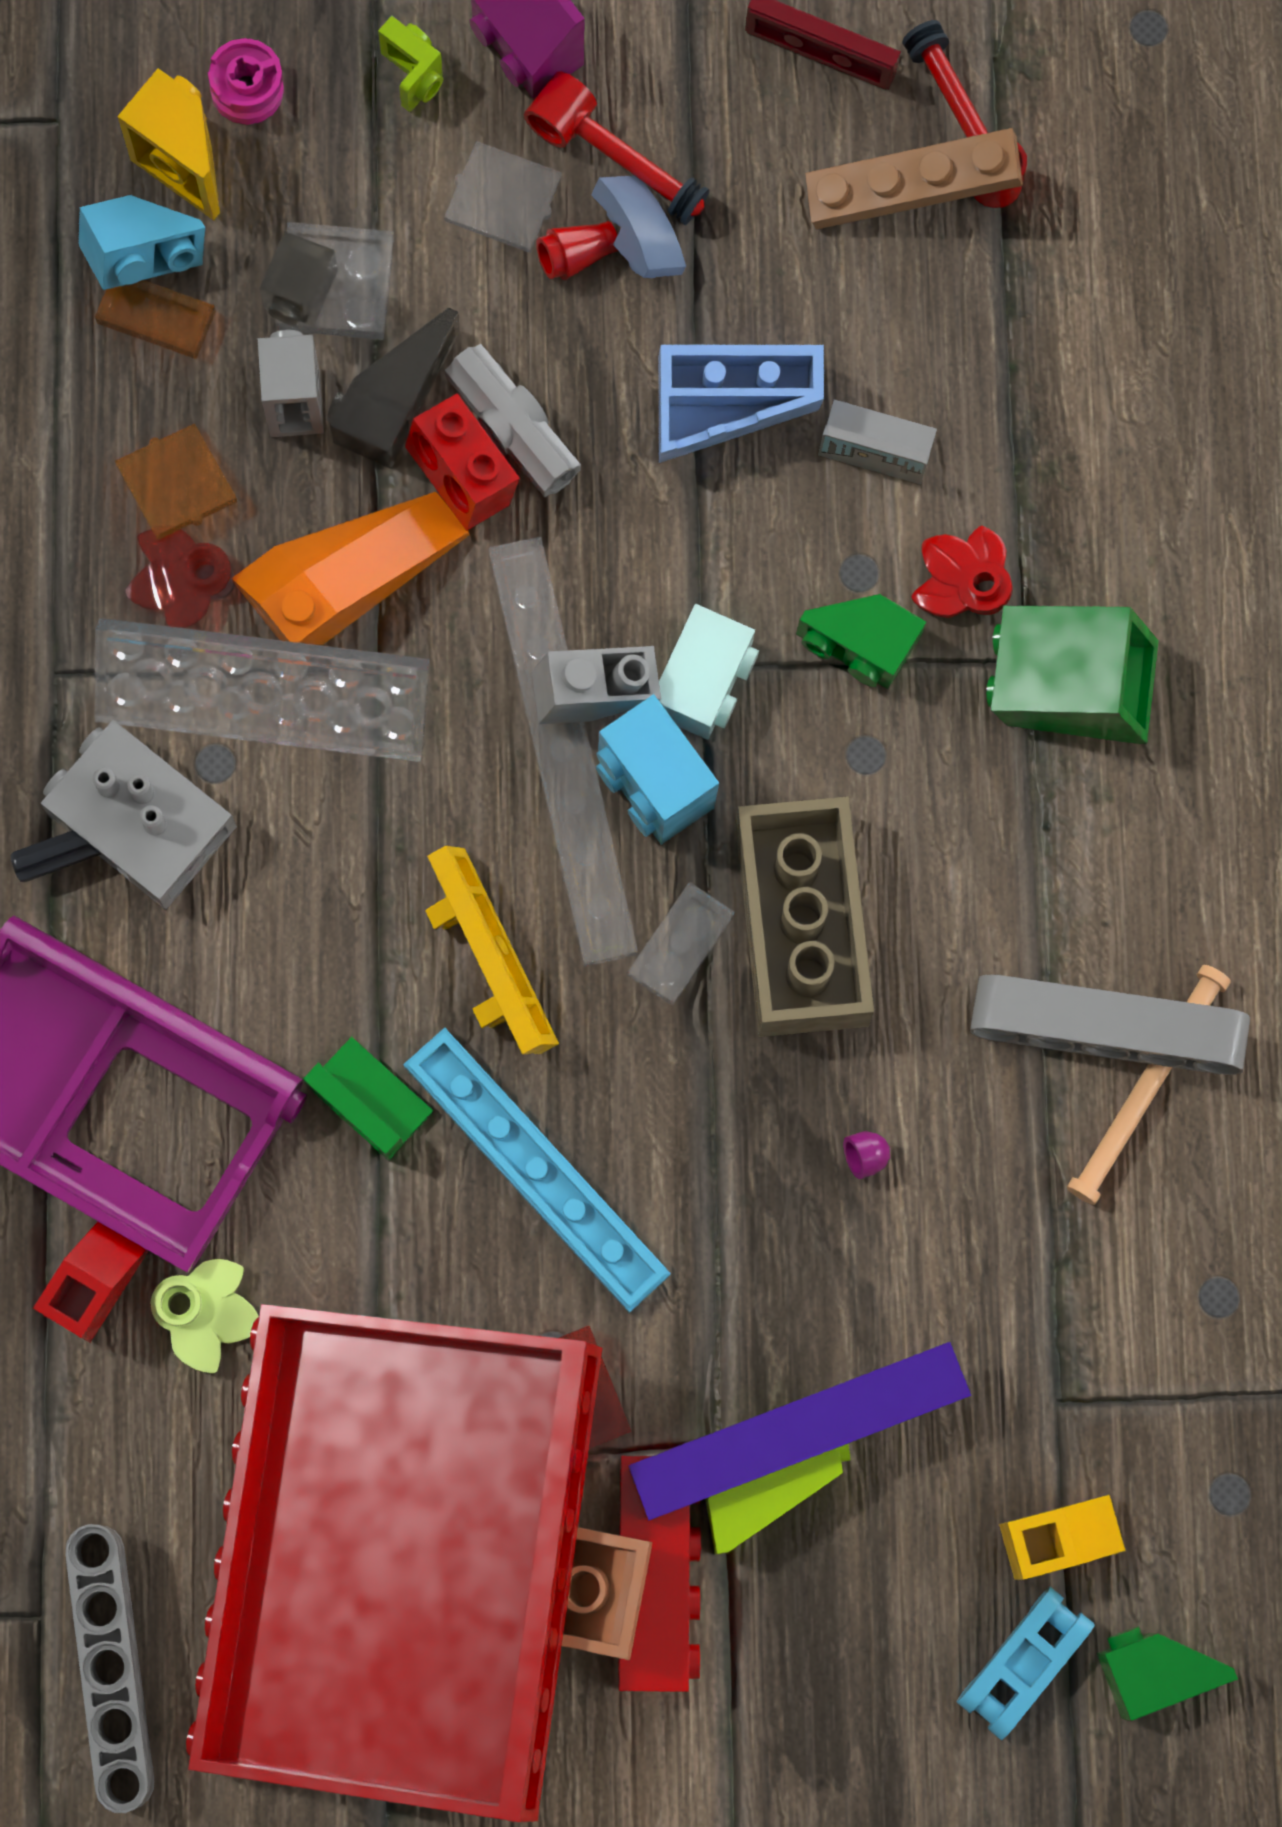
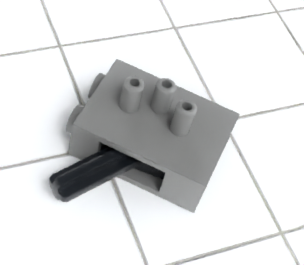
M112 720L104 730L98 727L92 731L79 749V753L82 756L69 771L65 769L58 771L44 788L43 794L46 797L41 802V805L48 816L68 832L14 851L10 855L11 864L19 881L28 882L99 856L166 910L237 826L233 816L116 721Z

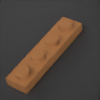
M1013 128L805 173L811 223L816 230L1023 186L1017 136Z

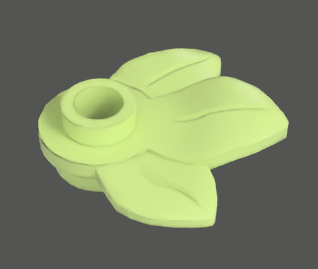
M212 1259L204 1261L189 1276L176 1275L166 1278L155 1288L151 1298L152 1314L158 1324L170 1331L174 1354L188 1366L204 1373L218 1372L221 1361V1343L230 1344L250 1338L253 1322L259 1317L254 1307L247 1300L234 1293L243 1278L244 1267L229 1260ZM177 1294H185L190 1299V1308L182 1315H176L170 1309V1301Z

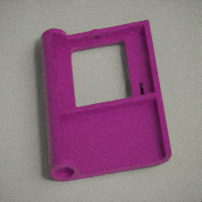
M14 915L0 929V1165L183 1271L190 1272L204 1253L282 1122L285 1120L291 1124L300 1113L308 1096L300 1091L304 1080ZM122 1050L134 1051L246 1115L252 1121L249 1133L207 1202L198 1211H190L74 1145L68 1139L70 1129L115 1057Z

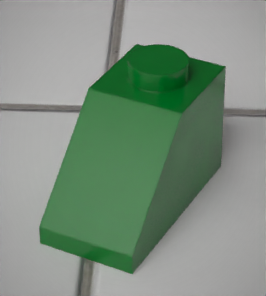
M1139 1626L1108 1637L1107 1640L1110 1648L1096 1653L1122 1719L1129 1721L1238 1680L1234 1668L1159 1633L1142 1635Z

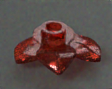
M154 528L138 534L139 545L150 564L145 566L134 577L126 588L125 595L129 600L145 609H165L166 622L170 630L183 629L196 624L206 615L211 596L221 592L230 580L231 564L228 556L220 547L214 544H196L185 531L179 528ZM203 564L214 567L213 574L206 579H200L195 576L196 569Z

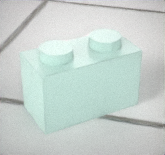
M698 604L694 605L659 680L661 700L659 702L678 727L709 740L715 725L721 728L726 727L737 702V698L729 694L737 677L744 680L748 679L759 650L751 647L755 633L754 629Z

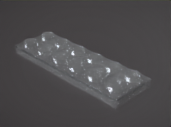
M99 618L95 629V722L110 723L114 720L119 725L421 762L424 749L430 659Z

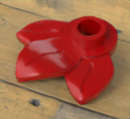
M981 525L973 531L967 542L957 536L947 534L936 535L923 541L922 556L926 568L932 577L918 587L911 595L912 601L919 608L938 617L951 618L967 610L981 615H992L1007 605L1013 592L1011 577L1004 568L1007 550L1001 537L994 531ZM981 582H994L993 587L988 591L981 592L975 589L976 585Z

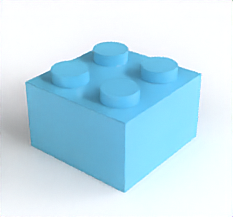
M654 694L599 731L598 752L596 755L600 763L595 766L603 782L613 793L620 789L632 805L627 810L628 814L645 837L653 833L662 845L714 809L719 787L718 780Z

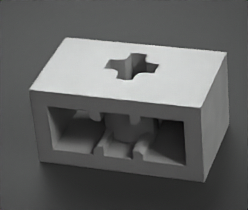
M281 330L272 333L270 338H258L261 399L270 437L324 434L320 370L313 335H303L295 330Z

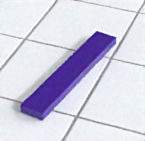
M947 1342L628 1465L649 1521L972 1395L951 1342Z

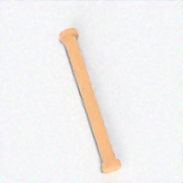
M1202 965L1197 973V977L1200 980L1187 1002L1210 1006L1219 991L1225 992L1231 980L1216 968ZM1154 1064L1147 1065L1079 1178L1072 1177L1066 1187L1069 1192L1091 1205L1097 1203L1101 1196L1097 1190L1172 1067Z

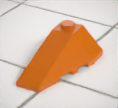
M433 492L274 546L232 577V581L296 662L300 663L467 538L469 531L464 529L439 494Z

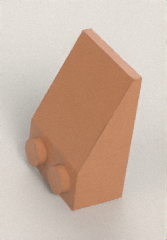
M578 1527L562 1646L630 1660L653 1542Z

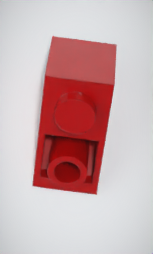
M97 1222L64 1258L33 1309L91 1343L149 1250Z

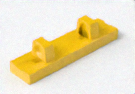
M444 846L429 854L427 857L444 890L446 898L427 908L425 912L434 929L442 928L446 930L458 923L460 924L494 995L472 1009L481 1028L487 1026L494 1028L506 1021L522 1054H542L555 1047L559 1042L466 849Z

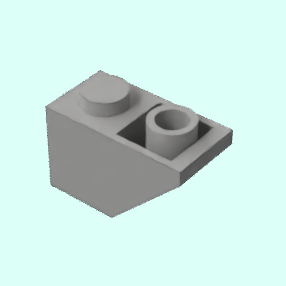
M654 646L549 651L532 671L539 724L594 721L629 711L653 694L659 701L661 700Z

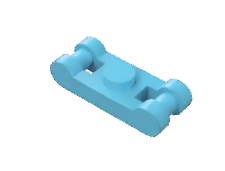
M1051 1586L1036 1600L1027 1615L957 1699V1703L968 1713H972L975 1710L990 1723L988 1730L1000 1740H1003L1016 1726L1086 1639L1095 1625L1083 1613H1079L1076 1616L1061 1603L1064 1597ZM1047 1621L1062 1633L1054 1646L1038 1634ZM999 1680L1016 1692L1006 1705L1002 1704L990 1693Z

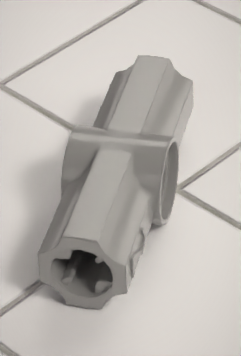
M482 344L465 349L445 369V377L476 413L478 422L502 455L506 456L509 454L544 497L559 492L581 471V464L548 426V418L538 401L524 386H515L502 367L491 357Z

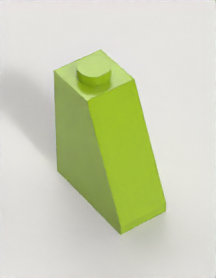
M849 1443L706 1498L714 1554L731 1551L843 1473L841 1462L850 1461Z

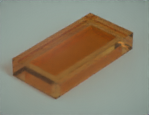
M141 280L134 284L106 289L95 319L97 324L197 359L216 310L212 304Z

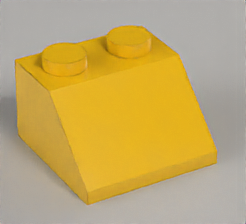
M158 68L118 115L130 160L214 221L220 214L212 145L206 123L207 117L204 114L201 102V93L184 77L177 75L173 79Z

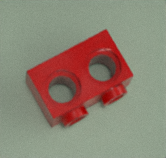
M458 393L413 418L405 448L466 531L510 506L520 478Z

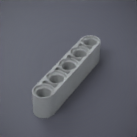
M982 975L978 978L970 1032L977 1037L999 1042L1214 1074L1236 1075L1241 1074L1244 1068L1250 1016L1238 1010L1003 975Z
M87 1524L79 1527L70 1535L66 1543L65 1556L94 1786L98 1801L105 1809L114 1813H127L141 1807L149 1800L154 1790V1772L125 1548L121 1537L115 1530L103 1525ZM99 1534L108 1542L109 1556L101 1566L92 1568L83 1561L81 1547L89 1536ZM100 1592L110 1594L115 1599L117 1605L114 1619L104 1626L94 1623L88 1612L91 1599ZM107 1650L117 1652L124 1662V1673L114 1684L103 1682L96 1672V1662L99 1656ZM113 1709H120L126 1712L131 1719L132 1731L124 1742H114L105 1735L103 1721L106 1715ZM119 1768H127L138 1777L140 1783L139 1792L132 1801H122L112 1792L111 1778Z

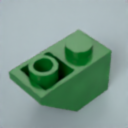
M877 594L805 610L799 619L796 635L802 638V645L814 655L823 659H829L832 656L848 665V672L861 683L870 687H876L878 683L884 688L889 689L921 638L927 622L883 595Z

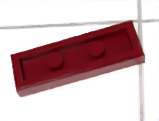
M751 0L748 5L745 25L746 33L882 89H890L897 72L901 51L777 0Z

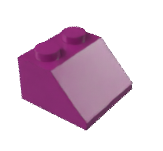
M471 0L472 18L469 19V23L475 36L483 46L487 47L491 44L502 58L500 59V65L508 80L515 87L522 84L532 99L538 96L557 71L571 74L584 65L585 18L571 0Z

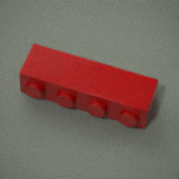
M621 1456L619 1536L653 1543L630 1660L618 1658V1690L689 1692V1679H700V1644H689V1620H700V1585H689L690 1562H700V1527H690V1505L648 1521L628 1465L652 1456Z

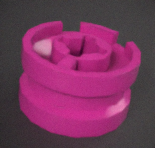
M247 38L231 40L219 47L210 59L211 65L209 72H207L213 104L219 113L232 122L246 125L262 122L272 116L280 106L284 93L281 65L274 51L258 40ZM250 76L253 78V85L246 86L245 82L240 81L239 78Z

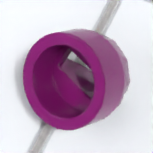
M869 1131L859 1132L844 1138L845 1158L851 1172L857 1179L875 1175L886 1167L890 1159V1147L885 1138Z

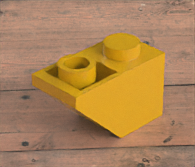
M1110 1495L999 1524L1014 1580L1036 1577L1125 1551Z

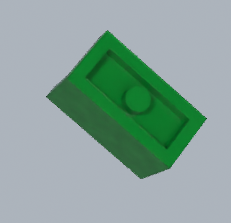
M352 1036L324 1066L318 1062L303 1078L308 1089L388 1161L434 1112Z

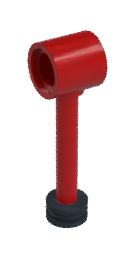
M930 20L913 28L902 41L907 53L910 54L912 62L926 63L967 138L988 133L943 52L949 44V39L944 33L940 22ZM1017 142L1023 182L1027 168V155L1023 147ZM1022 186L974 196V198L984 206L1002 208L1012 204L1018 198Z
M557 71L524 112V119L530 128L546 142L556 147L564 148L572 138H575L577 135L668 199L671 202L668 213L672 216L677 213L676 219L681 217L680 222L684 225H687L694 216L699 215L704 209V202L710 190L706 187L700 189L701 183L696 186L697 181L692 177L685 184H682L591 119L590 115L597 107L596 98L583 83L570 74Z

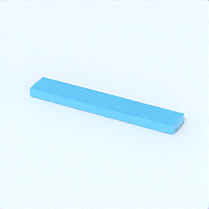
M445 1027L403 1064L404 1068L628 1313L636 1308L671 1275L664 1265Z

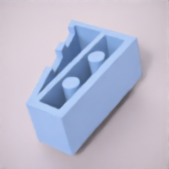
M660 345L658 357L659 463L818 411L824 400V345Z

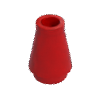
M610 221L592 225L550 228L545 236L539 237L536 241L537 254L542 269L549 279L560 277L563 280H567L603 257L618 252L613 245L618 235Z

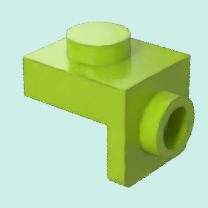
M391 15L378 30L380 52L408 74L401 82L399 90L401 106L411 112L420 101L424 103L430 101L440 89L443 82L441 53L432 46L430 38L419 27L411 23L405 26Z

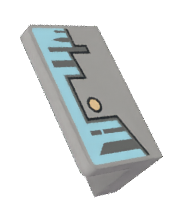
M834 399L827 425L822 435L818 455L921 485L937 429Z

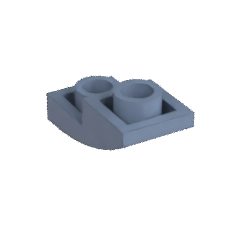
M635 176L599 177L591 195L607 211L608 218L621 227L613 245L628 260L630 268L643 278L682 275L686 264L675 232L659 202L645 183Z

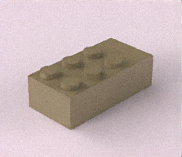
M849 797L738 806L735 828L759 1037L869 1027L874 1014Z

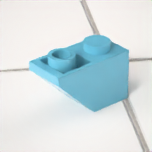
M132 195L80 207L79 247L103 290L134 284L141 280L172 272L185 271L203 264L205 226L200 219Z

